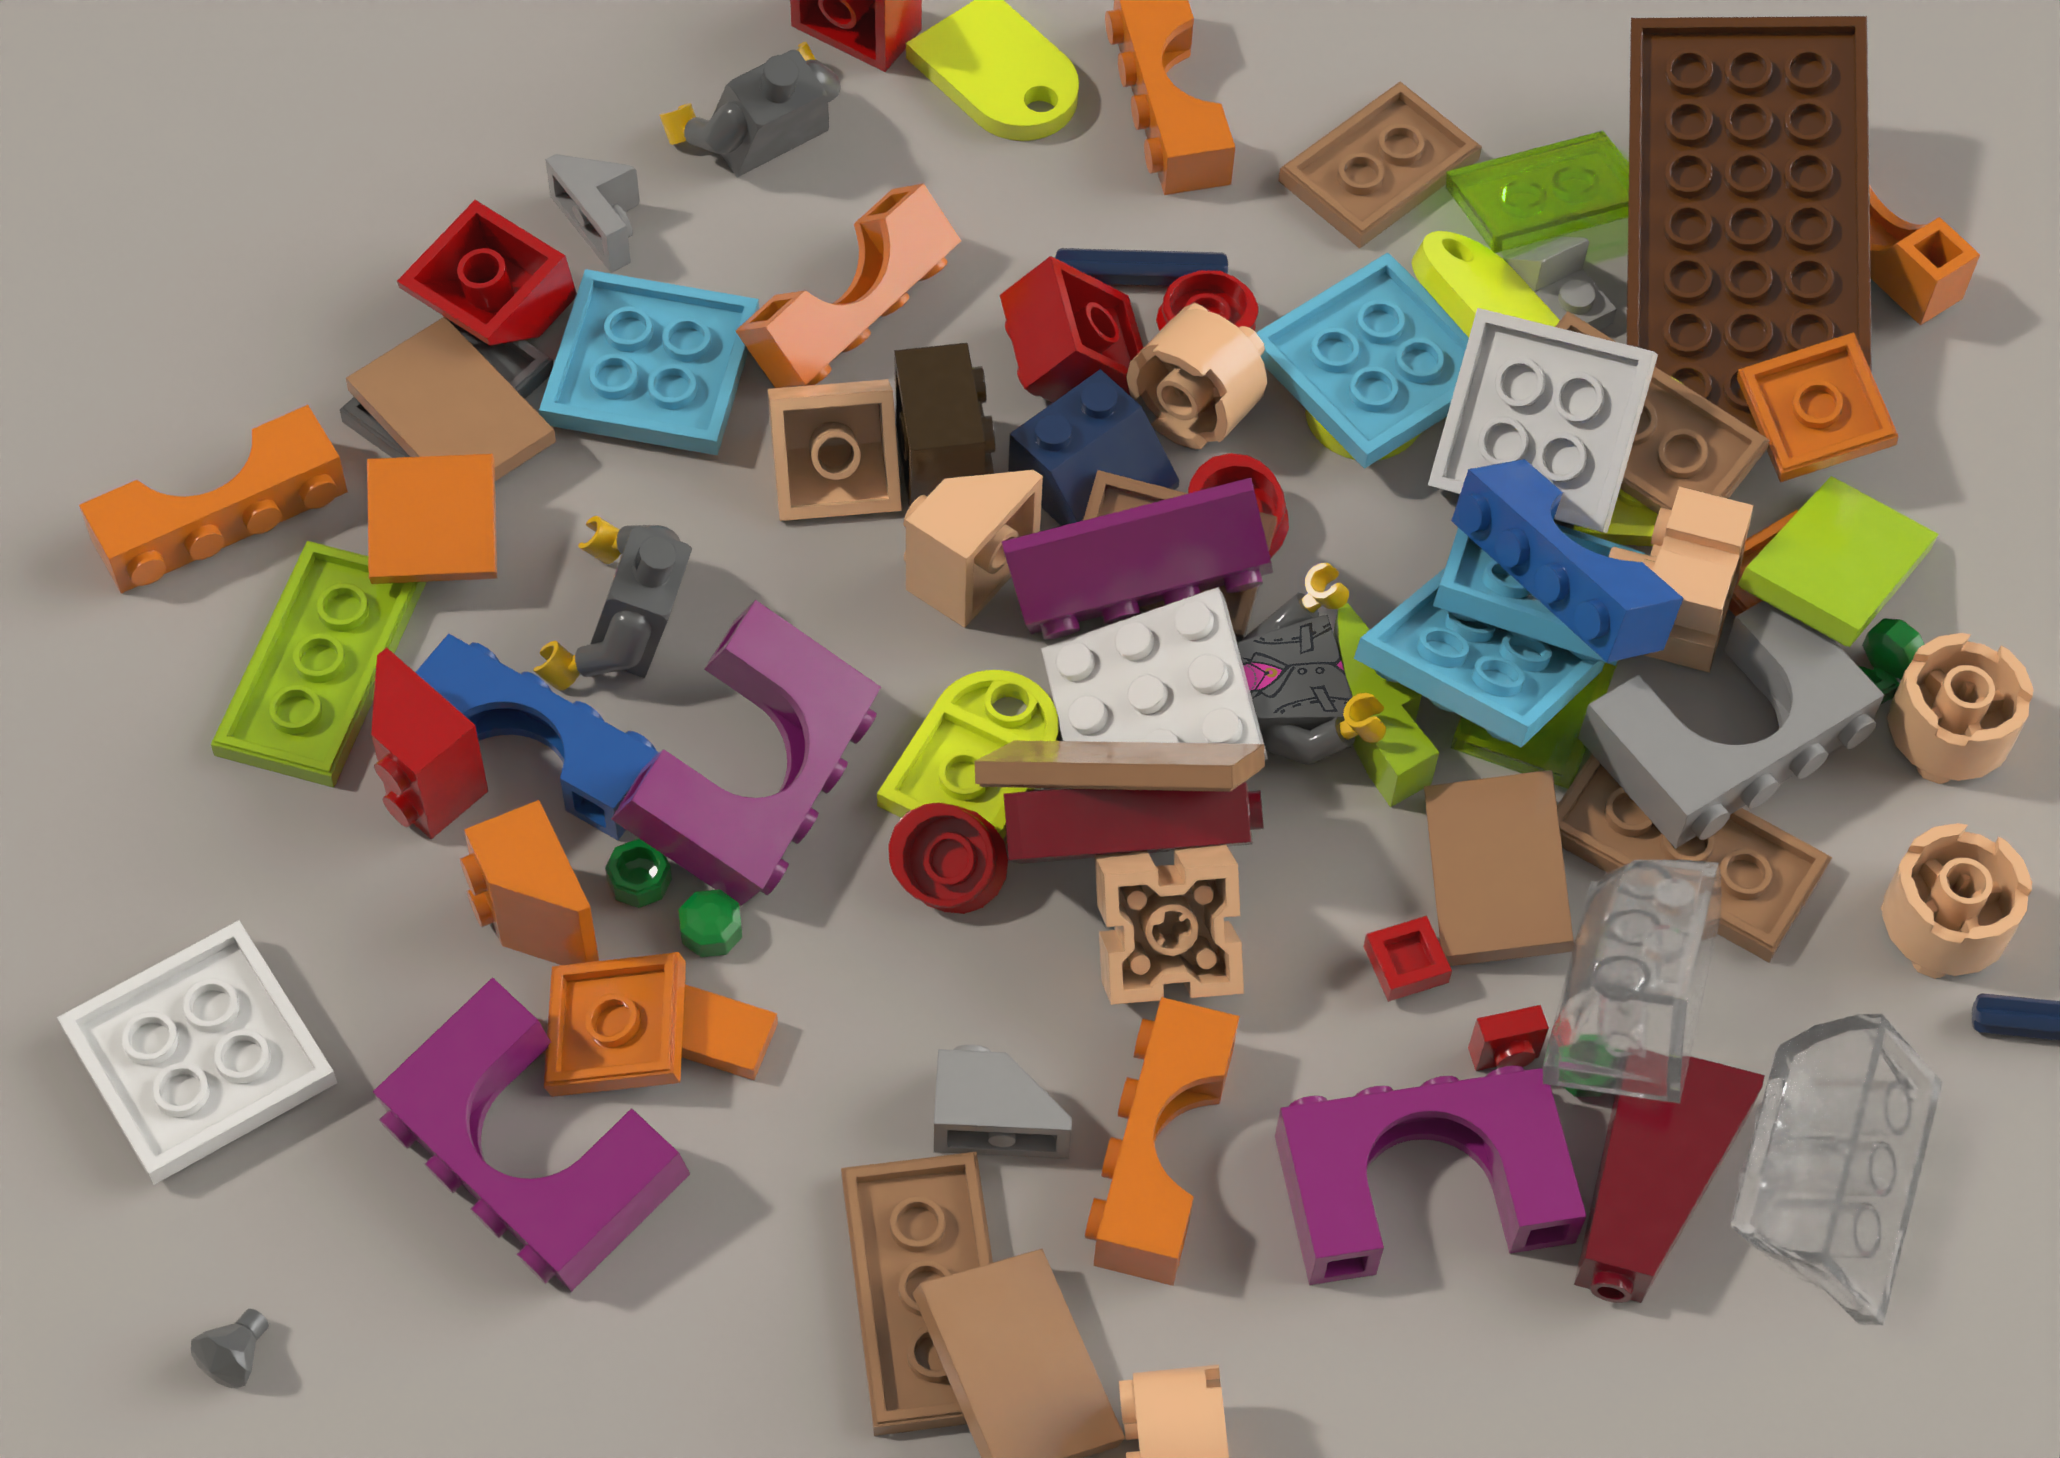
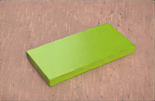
M1830 476L1745 568L1738 586L1840 644L1851 647L1930 552L1939 534Z
M306 541L211 742L214 756L334 788L374 700L377 655L386 647L395 654L426 582L371 584L368 556Z

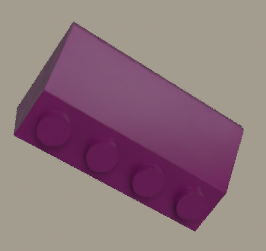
M1251 478L1002 541L1025 624L1031 634L1042 632L1044 639H1056L1080 631L1078 622L1103 616L1105 624H1113L1141 614L1139 608L1141 606L1161 601L1168 605L1200 594V591L1224 585L1227 593L1253 589L1263 584V575L1273 573L1272 562Z

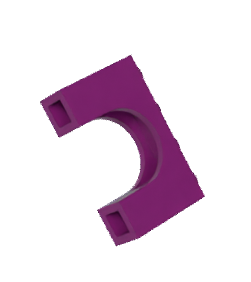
M757 600L734 620L704 670L754 703L775 723L783 738L787 755L786 775L779 792L771 796L759 798L744 797L730 793L663 749L642 768L611 820L715 890L720 889L736 900L740 907L759 892L766 896L769 895L784 876L789 866V863L782 859L784 852L791 841L799 844L815 823L819 812L811 806L820 791L825 794L829 793L843 775L848 762L841 758V755L850 741L857 744L871 727L877 713L870 709V706L881 689V686Z
M492 977L373 1091L387 1111L379 1121L406 1149L417 1141L432 1156L424 1165L452 1194L462 1185L475 1197L478 1202L470 1210L497 1238H500L507 1230L524 1245L516 1255L544 1284H547L556 1276L572 1292L690 1175V1172L680 1153L632 1108L579 1160L556 1174L533 1179L517 1178L503 1174L489 1166L485 1162L481 1146L482 1128L489 1108L498 1095L545 1051L551 1043L539 1020Z
M1505 1066L1491 1071L1485 1077L1459 1080L1455 1076H1439L1427 1080L1419 1087L1393 1090L1389 1086H1373L1358 1092L1353 1097L1327 1100L1323 1096H1307L1295 1100L1287 1107H1280L1275 1140L1309 1285L1377 1274L1384 1246L1368 1185L1367 1169L1385 1150L1411 1140H1433L1449 1144L1469 1155L1482 1168L1494 1193L1509 1254L1576 1244L1587 1216L1545 1067L1524 1070L1520 1066Z

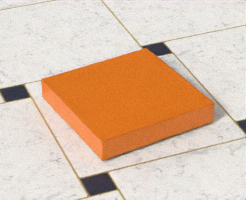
M1854 332L1738 370L1737 380L1758 431L1769 439L1767 452L1780 483L1897 445L1898 433Z
M493 454L367 459L368 570L371 584L497 579L495 460Z
M679 952L552 966L547 1036L551 1043L546 1049L544 1088L551 1097L680 1083L686 962Z

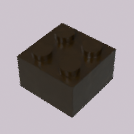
M968 343L894 350L895 425L908 506L910 507L921 495L928 497L944 479L994 474L991 453H995L996 450L992 416H984L982 403H986L987 400L985 375L982 366L972 367Z

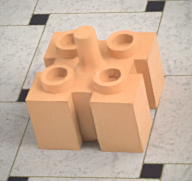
M1679 487L1672 510L1662 507L1659 510L1651 544L1654 545L1650 556L1618 547L1611 548L1610 558L1643 562L1683 597L1664 650L1644 654V656L1710 673L1724 620L1729 610L1733 591L1741 570L1745 541L1754 505Z
M1226 844L1174 848V865L1155 866L1148 851L1095 855L1097 906L1106 926H1115V930L1099 931L1101 982L1111 1005L1160 1001L1161 997L1164 998L1163 984L1184 983L1191 998L1244 994L1242 942L1230 921H1224L1225 917L1240 916L1238 863Z

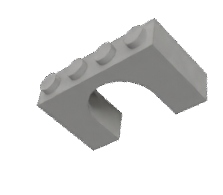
M1765 601L1759 602L1736 616L1724 652L1765 695L1774 708L1779 723V730L1770 737L1745 745L1721 744L1705 739L1688 729L1639 675L1588 705L1578 737L1579 740L1675 849L1695 836L1700 840L1711 837L1726 824L1732 813L1745 805L1749 809L1761 806L1774 795L1779 788V784L1794 775L1799 779L1809 776L1825 762L1829 753L1842 745L1847 749L1856 747L1876 727L1874 717L1884 697L1880 689L1833 639Z

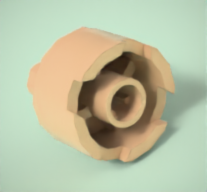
M1193 303L1184 307L1131 360L1126 376L1130 396L1134 400L1140 395L1142 396L1147 407L1157 417L1151 424L1152 427L1174 443L1192 449H1202L1207 442H1221L1264 395L1267 385L1265 364L1261 358L1265 351L1264 343L1251 328L1245 326L1237 327L1222 316L1208 312L1203 306Z
M1957 633L1938 636L1919 647L1901 679L1887 716L1888 726L1896 747L1913 765L1917 766L1919 774L1924 779L1938 784L1947 783L1951 779L1960 781L1980 778L2000 767L2011 751L2029 716V703L2033 697V686L2025 666L2009 649L2000 645L1997 652L1984 644L1969 642L1971 634Z
M1956 823L1936 826L1916 837L1901 860L1886 890L1881 906L1882 917L1891 941L1906 958L1912 961L1918 973L1934 979L1941 978L1946 974L1958 976L1977 973L1998 961L2027 912L2028 896L2032 891V880L2026 864L2015 849L1999 836L1996 842H1993L1981 834L1965 832L1968 826L1966 824Z
M1219 1364L1133 1373V1380L1119 1381L1126 1440L1139 1439L1140 1451L1126 1452V1458H1229Z

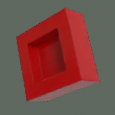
M1427 915L1366 934L1363 947L1388 1002L1449 983L1452 969Z
M1541 1005L1477 1018L1468 1046L1475 1070L1480 1071L1494 1067L1498 1069L1505 1066H1520L1523 1068L1533 1062L1535 1058H1539L1549 1030Z

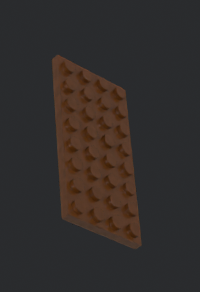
M1867 16L1631 18L1626 345L1654 351L1658 354L1655 364L1656 368L1675 378L1692 391L1759 433L1737 380L1739 369L1854 332L1872 373Z

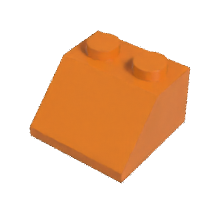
M540 800L464 829L469 855L460 858V864L470 887V890H467L468 899L481 927L492 924L501 945L559 965L599 961L591 907Z

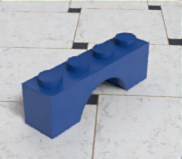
M1525 459L1468 469L1451 520L1459 529L1607 663L1664 650L1683 601V597L1643 562L1610 558L1590 551L1567 537L1553 521L1563 492Z
M448 633L415 673L475 724L479 741L500 735H518L537 740L552 749L563 762L560 782L565 811L618 841L626 829L611 820L642 768L659 753L654 745L637 732L627 731L624 733L608 724L588 704L581 701L571 703L555 694L535 674L530 672H522L520 674L502 664L487 647L476 642H472L469 645Z

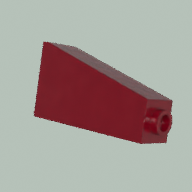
M1247 780L1232 791L1072 788L1003 793L1008 856L1010 861L1019 864L1095 858L1097 854L1135 851L1158 853L1174 851V848L1224 844L1227 847L1252 845L1251 830L1264 829L1261 790L1248 791Z
M1631 1041L1619 1073L1574 1285L1590 1289L1593 1295L1605 1301L1624 1303L1632 1300L1642 1303L1749 1117L1763 1087L1765 1075Z

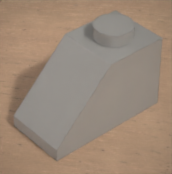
M961 1045L953 1050L938 1049L934 1112V1152L960 1154L977 1152V1154L1069 1159L1072 1117L1006 1052H991L988 1048L980 1045Z

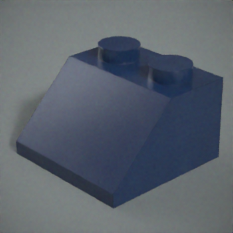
M1101 369L1009 434L1008 472L1034 470L1043 476L1041 508L1060 526L1083 521L1097 470L1173 490L1179 487V478L1142 406Z

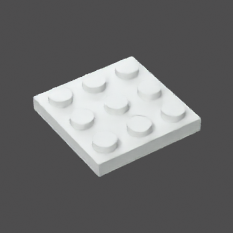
M1477 308L1428 485L1460 494L1468 469L1525 459L1563 492L1554 517L1555 520L1607 533L1658 354L1654 351Z
M1219 587L1041 648L1063 741L1264 744L1226 600ZM1264 746V755H1265V760H1266V759H1268V757H1267L1266 749H1265V746Z
M240 920L57 1017L62 1030L153 1185L337 1084L333 1069Z

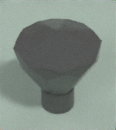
M247 1309L234 1324L205 1331L193 1338L190 1348L192 1357L198 1367L215 1382L229 1388L246 1386L252 1372L256 1341L269 1327L268 1321L259 1311Z

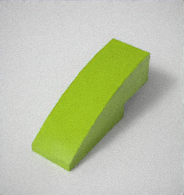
M1346 603L1343 607L1337 609L1333 634L1351 695L1353 697L1359 693L1372 694L1384 706L1380 714L1373 716L1378 717L1386 726V733L1380 741L1369 743L1357 735L1355 736L1353 747L1369 778L1391 808L1424 789V786L1432 784L1439 751L1416 724L1422 695L1399 682H1392L1382 678L1374 669L1354 659L1360 638L1370 629L1349 603Z

